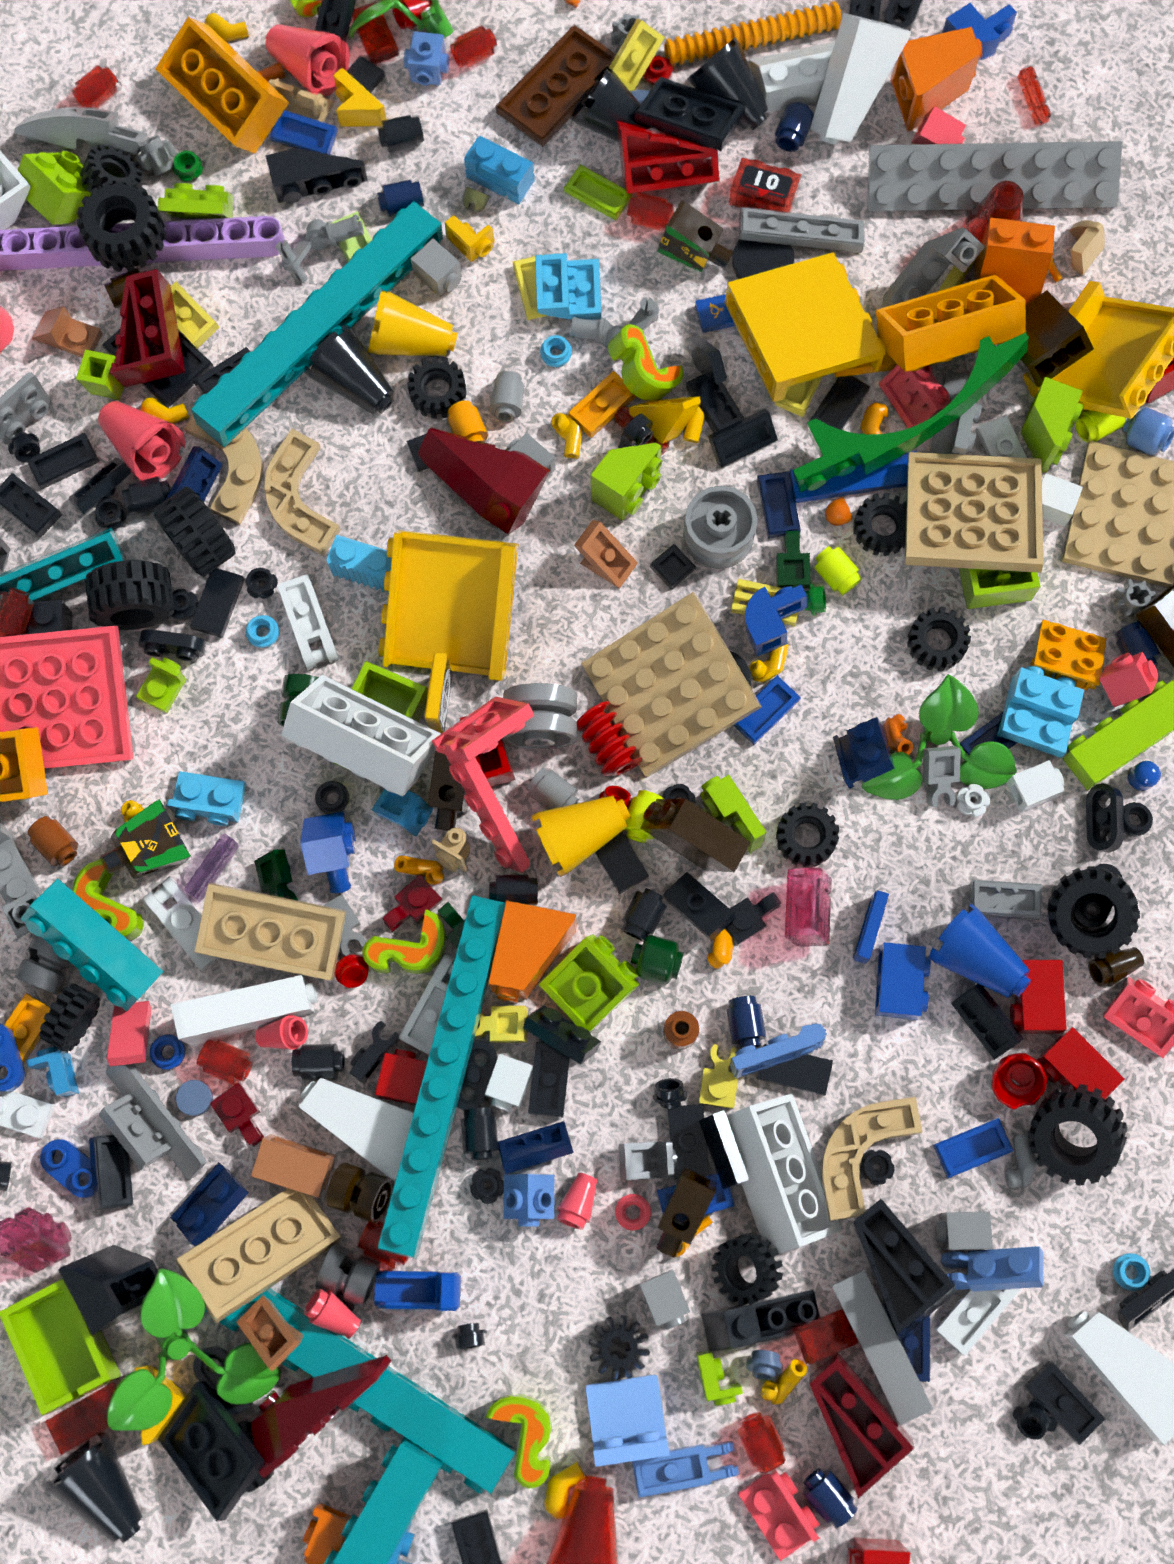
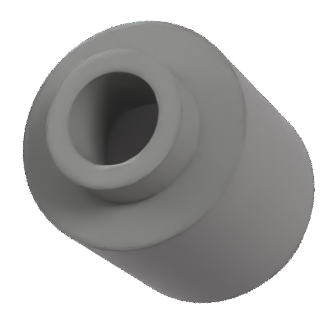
M502 371L493 380L489 410L500 421L509 422L521 415L524 383L518 373Z
M542 768L527 787V790L533 793L532 798L548 810L577 804L579 801L575 797L578 790L553 770L548 772Z

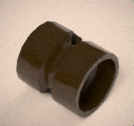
M344 1162L335 1170L328 1185L326 1194L327 1206L347 1214L353 1211L354 1216L375 1224L380 1221L388 1208L393 1192L392 1179L374 1172L366 1175L364 1169Z

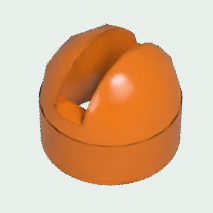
M843 497L830 502L827 506L825 517L830 524L838 526L852 521L850 509Z

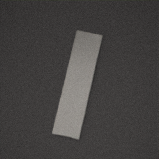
M741 207L739 213V240L862 253L864 248V221Z
M863 1269L831 1285L899 1425L901 1426L933 1410L865 1270Z

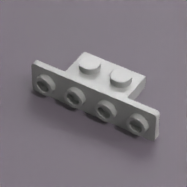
M947 371L943 387L948 391L951 401L962 390L970 377L969 374ZM976 402L967 412L932 437L929 453L965 455L966 452H972L976 433L971 432L972 423H978L982 404Z
M135 1064L109 1066L106 1074L123 1097L105 1106L99 1113L101 1119L140 1170L168 1154L187 1180L194 1178L206 1164V1159L203 1157L200 1148L186 1135L179 1121L170 1114L160 1101L157 1092L151 1089L139 1074Z

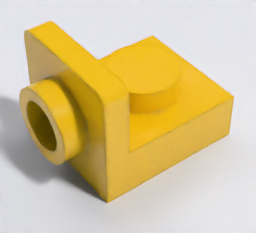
M455 215L445 221L446 238L470 262H473L479 256L481 258L485 257L492 250L494 232L493 228L489 225L476 234L467 222L462 223Z

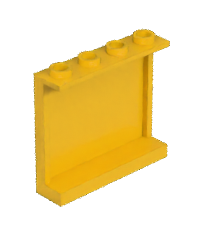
M834 252L727 283L725 305L773 402L785 399L787 387L869 362L875 372L880 370L883 356L886 353L884 341L881 337H877L873 329L871 316L868 312H864L860 304L859 294L856 288L851 287L847 279L846 269L842 263L839 264Z
M1089 281L1068 311L1084 327L1094 350L1053 377L1052 380L1082 390L1078 403L1084 405L1083 409L1132 419L1138 409L1145 403L1148 394L1162 378L1165 369L1174 358V308L1105 297L1101 283ZM1024 373L1022 377L1029 393L1035 398L1039 388Z
M405 530L394 532L393 538L389 537L387 543V557L392 558L391 571H386L384 578V591H389L388 604L383 605L381 613V623L386 624L385 637L380 638L378 648L379 657H383V667L397 664L431 669L433 654L435 652L445 653L448 656L452 671L488 675L489 680L502 681L505 677L519 544Z

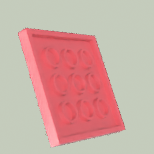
M118 626L0 637V732L38 727L44 769L134 759Z

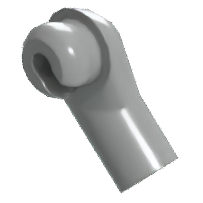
M1019 1135L1012 1139L1018 1163L1016 1169H1008L1005 1174L1006 1183L1012 1189L1017 1187L1023 1189L1030 1185L1037 1165L1035 1154H1031L1029 1148L1031 1140L1028 1139V1135Z

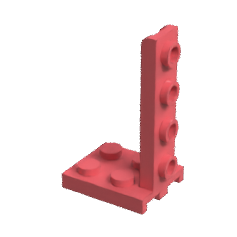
M494 697L431 741L437 752L445 754L450 762L449 771L466 792L464 799L469 808L477 813L481 821L479 824L480 830L488 840L492 841L496 849L494 855L499 864L505 869L509 868L522 873L529 868L530 861L475 757L480 753L493 750L497 747L498 741L507 734H514L523 729L525 726L524 722L532 718L534 713L529 703Z

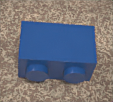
M884 942L879 947L875 1016L917 1020L922 1016V1012H927L929 994L928 991H923L924 977L928 978L930 974L931 959L925 956V946Z

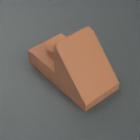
M61 306L45 311L32 339L83 358L85 349L95 350L103 333L100 328L72 319L67 309Z
M592 520L574 545L584 556L580 564L617 588H621L638 564L600 521Z
M264 1295L236 1322L271 1371H274L301 1343L304 1337L302 1333L286 1322L272 1301Z

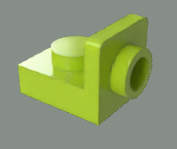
M151 657L148 663L152 669L136 697L138 700L168 713L187 679L180 671L181 666L168 658H163L162 661Z
M709 1350L696 1352L705 1399L707 1401L714 1400L715 1406L736 1402L735 1396L743 1394L742 1386L740 1383L719 1387L718 1381L725 1380L720 1357L713 1358V1353Z

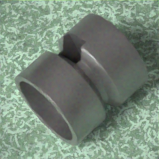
M34 935L27 949L30 957L29 959L22 960L14 978L57 995L65 978L62 970L69 968L71 963L57 956L52 946L42 937Z
M333 1244L321 1266L315 1289H322L325 1292L330 1290L334 1295L342 1293L344 1301L363 1308L375 1284V1274L380 1271L381 1262L363 1255L356 1259L354 1258L353 1251Z

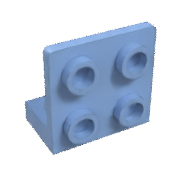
M657 1375L593 1383L586 1386L595 1467L670 1456Z

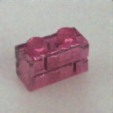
M796 868L788 870L785 937L795 946L829 945L831 897L829 894L831 893L832 878L821 868Z
M28 1207L14 1214V1218L8 1217L0 1221V1255L37 1273L49 1267L51 1261L57 1263L70 1256L71 1249L68 1243L72 1240L70 1230L65 1222H55L48 1212L42 1214Z

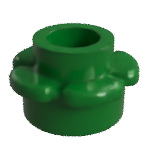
M181 151L175 156L173 172L179 176L180 180L191 181L192 178H198L202 174V160L192 151Z
M810 584V590L805 591L807 595V608L805 611L811 610L812 615L817 616L816 613L826 612L824 586L814 587V584Z

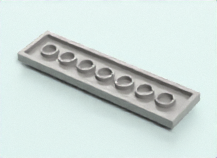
M1123 141L869 145L867 211L1118 207Z

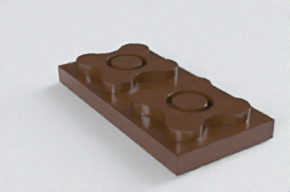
M574 24L496 105V113L543 147L571 118L576 105L586 89H590L595 83L593 79L605 66L610 67L616 54Z

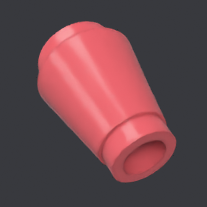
M287 1015L259 1027L256 1030L255 1039L260 1047L295 1050L306 1042L308 1027L302 1018L295 1015Z
M584 1173L577 1174L576 1179L557 1207L559 1212L557 1220L579 1230H583L585 1224L590 1223L596 1184L598 1182L596 1178Z
M318 1289L310 1298L304 1310V1315L309 1318V1323L345 1336L348 1339L354 1335L361 1322V1319L356 1317L330 1290L325 1292L322 1289Z

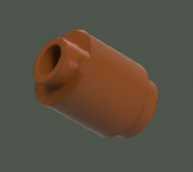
M44 816L35 821L28 829L27 834L30 836V843L51 866H65L77 856L78 842L56 819L52 820L49 816Z
M677 1011L672 1013L666 1019L663 1028V1036L666 1043L677 1050L691 1047L699 1035V1023L695 1016L689 1012ZM685 1023L689 1028L688 1032L685 1035L678 1034L675 1030L676 1024Z

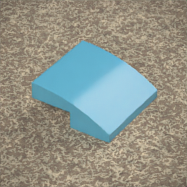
M567 253L535 255L538 313L565 319L576 317L578 319L601 320L599 259L568 261Z

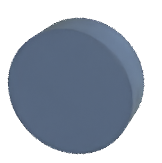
M189 1080L183 1083L176 1094L178 1108L190 1116H200L206 1113L211 1107L210 1102L213 1101L211 1088L199 1080Z

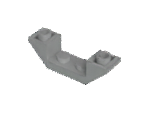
M964 227L925 242L884 294L882 308L926 295L950 264L964 273L985 246Z
M0 820V893L6 903L2 909L15 935L20 938L30 932L25 922L20 918L42 892L14 838Z

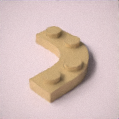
M192 414L184 428L185 432L214 445L224 452L228 459L229 471L226 480L212 503L210 510L216 515L241 525L258 494L262 482L263 464L258 446L251 433L245 428L224 448L196 425Z
M291 429L272 457L266 471L264 491L267 504L273 519L285 534L324 556L332 545L335 536L340 533V526L312 511L302 502L299 496V485L302 477L321 447L318 442Z
M916 1097L883 1101L864 1106L845 1118L833 1132L824 1151L821 1169L829 1222L857 1218L866 1211L859 1179V1164L864 1152L872 1144L885 1139L917 1135L923 1132Z

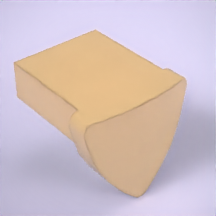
M1079 221L1070 229V233L1078 239L1071 249L1072 269L1079 274H1085L1105 247L1104 227L1099 222Z

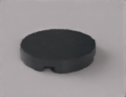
M739 240L735 245L732 255V265L738 279L794 264L795 262L792 246L784 244Z

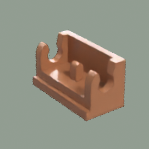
M270 1134L262 1138L251 1177L319 1198L322 1190L326 1189L337 1155Z

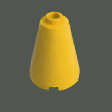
M381 290L368 353L374 355L446 356L447 350L454 351L458 333L452 331V324L389 291Z
M614 796L540 811L531 815L533 821L540 819L542 826L536 829L552 864L560 863L562 869L557 871L560 877L567 875L626 829L628 826L625 820L631 818L623 799L616 802Z

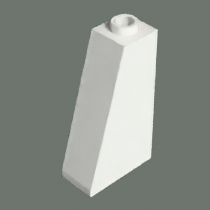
M846 13L843 14L810 130L821 134V141L835 145L838 144V140L852 141L906 45L911 31L895 25Z
M299 975L171 1004L178 1040L191 1046H197L258 1029L287 1015L301 1017L315 1013L313 1004L318 1002V996L314 983H308L305 977Z
M322 1078L317 1083L314 1081L310 1082L300 1096L303 1101L298 1107L396 1182L414 1113Z
M1082 1310L1074 1315L1067 1323L1070 1329L1064 1334L1152 1440L1165 1445L1174 1437V1362L1100 1312L1090 1310L1086 1313L1085 1310Z

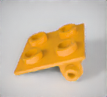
M1043 619L1035 658H1032L1030 666L1043 669L1045 672L1044 676L1051 678L1053 673H1055L1054 679H1058L1061 675H1064L1066 678L1074 680L1076 687L1082 688L1085 691L1088 688L1094 690L1096 685L1099 686L1100 684L1099 677L1102 673L1107 638Z

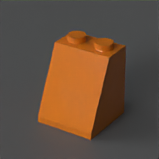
M972 27L907 41L894 64L890 79L907 132L920 126L924 116L934 106L942 110L970 89L972 79L976 76L978 60L982 57V44L979 39L975 38Z
M990 218L981 242L985 247L975 260L973 281L995 274L1026 300V304L1041 295L1053 255L1055 226Z
M506 901L488 983L492 992L498 996V1000L518 1003V998L527 999L575 934L577 927L576 914Z

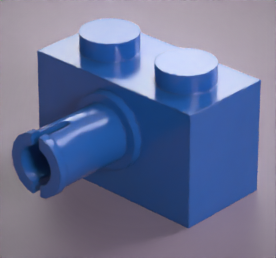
M344 811L305 818L303 820L300 841L307 874L326 872L330 893L335 894L348 891L351 888L346 868L349 867L350 855L355 854L354 842L356 841L353 822H346Z

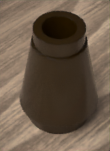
M1132 947L1130 949H1123L1115 955L1113 952L1107 953V958L1099 959L1098 955H1095L1094 959L1089 961L1088 969L1091 978L1098 986L1106 985L1112 987L1139 967H1142L1144 965V958L1138 948Z

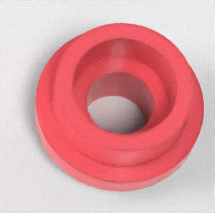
M628 1194L622 1197L616 1205V1219L627 1230H639L646 1226L650 1220V1205L644 1197L638 1194ZM630 1205H636L640 1209V1215L637 1219L627 1217L626 1209Z

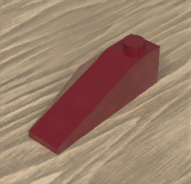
M434 428L428 429L418 451V455L423 463L482 518L506 534H510L523 525L551 470L525 453L515 450L510 452L495 448L496 445L481 444L467 440L464 436Z
M385 1355L291 1384L279 1394L275 1390L270 1392L258 1404L257 1407L261 1411L251 1422L255 1449L265 1461L259 1470V1474L265 1478L298 1451V1446L311 1433L315 1436L335 1416L339 1409L340 1411L345 1410L380 1378L392 1360Z

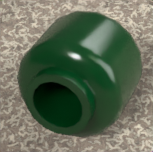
M649 935L644 939L642 945L635 944L631 964L637 965L636 973L640 979L666 985L672 978L677 980L684 952L679 951L678 943L673 940Z

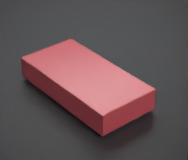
M149 1001L136 1002L128 1011L114 1005L107 1061L110 1067L145 1063L151 1019Z

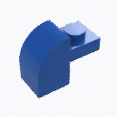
M968 3L946 18L942 33L972 27L975 38L979 39L982 44V57L979 59L989 58L995 55L999 42L1005 40L1013 31L1012 26L1017 12L1008 4L985 19L971 3Z
M802 585L794 588L792 586L784 587L771 598L766 587H763L749 600L745 611L746 632L757 657L788 644L787 630L781 619L807 608V595Z

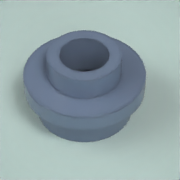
M754 1350L751 1352V1358L746 1362L747 1370L753 1372V1377L760 1380H773L775 1375H780L783 1372L780 1355L773 1351Z

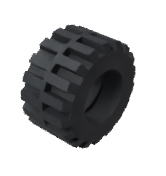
M115 180L113 185L106 182L102 184L103 188L99 190L95 187L90 191L92 194L90 197L85 196L82 203L84 207H79L77 211L79 219H77L79 232L93 258L97 262L100 261L103 267L109 269L112 266L114 271L121 272L123 268H126L128 272L135 271L134 267L139 265L141 269L147 266L146 261L149 259L154 261L158 257L156 251H162L164 247L162 240L166 239L165 225L152 196L148 195L147 190L142 186L137 188L136 183L130 181L127 185H124L123 180ZM121 221H134L132 226L125 231L119 233L109 232L115 224Z
M187 486L153 509L154 517L191 568L202 577L208 575L236 554L233 542L196 492Z
M143 560L116 561L97 567L86 575L85 586L89 619L97 626H118V630L142 629L162 623L174 614L170 572L161 564Z
M1087 866V869L1080 870V868L1072 870L1073 873L1068 876L1065 874L1060 878V883L1057 886L1054 885L1047 905L1050 927L1053 934L1057 937V941L1062 946L1065 945L1069 952L1075 955L1080 953L1083 955V958L1091 959V955H1098L1099 959L1107 958V953L1113 952L1115 955L1121 951V946L1124 944L1128 946L1132 941V934L1138 930L1137 922L1140 919V911L1137 899L1124 879L1118 874L1111 873L1109 869H1096L1095 866ZM1090 893L1107 896L1114 906V916L1111 922L1104 928L1095 931L1078 927L1073 921L1071 914L1074 903L1083 895Z
M1072 1084L1065 1085L1061 1092L1058 1089L1052 1091L1048 1098L1045 1097L1041 1102L1028 1131V1139L1032 1140L1029 1145L1031 1154H1038L1035 1160L1039 1167L1045 1165L1048 1168L1046 1173L1052 1178L1055 1174L1061 1176L1060 1182L1068 1184L1070 1179L1075 1180L1076 1185H1084L1086 1179H1089L1090 1183L1094 1184L1099 1182L1101 1175L1106 1178L1112 1172L1113 1167H1116L1127 1139L1125 1137L1127 1123L1121 1122L1124 1116L1121 1108L1114 1110L1115 1101L1110 1096L1105 1100L1101 1097L1103 1091L1097 1088L1094 1089V1092L1087 1091L1088 1085L1079 1084L1077 1090H1074ZM1075 1121L1087 1126L1095 1135L1097 1144L1091 1147H1078L1071 1144L1061 1134L1059 1124Z

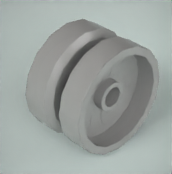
M722 485L706 488L696 494L687 507L683 532L685 547L692 558L705 567L715 569L733 567L743 561L752 549L758 522L754 504L746 494L738 489Z
M530 683L512 686L504 690L503 698L529 703L534 713L532 718L524 722L525 726L523 729L514 734H507L502 738L506 744L526 749H556L572 745L576 742L577 722L570 717L577 711V693L574 689L550 683Z

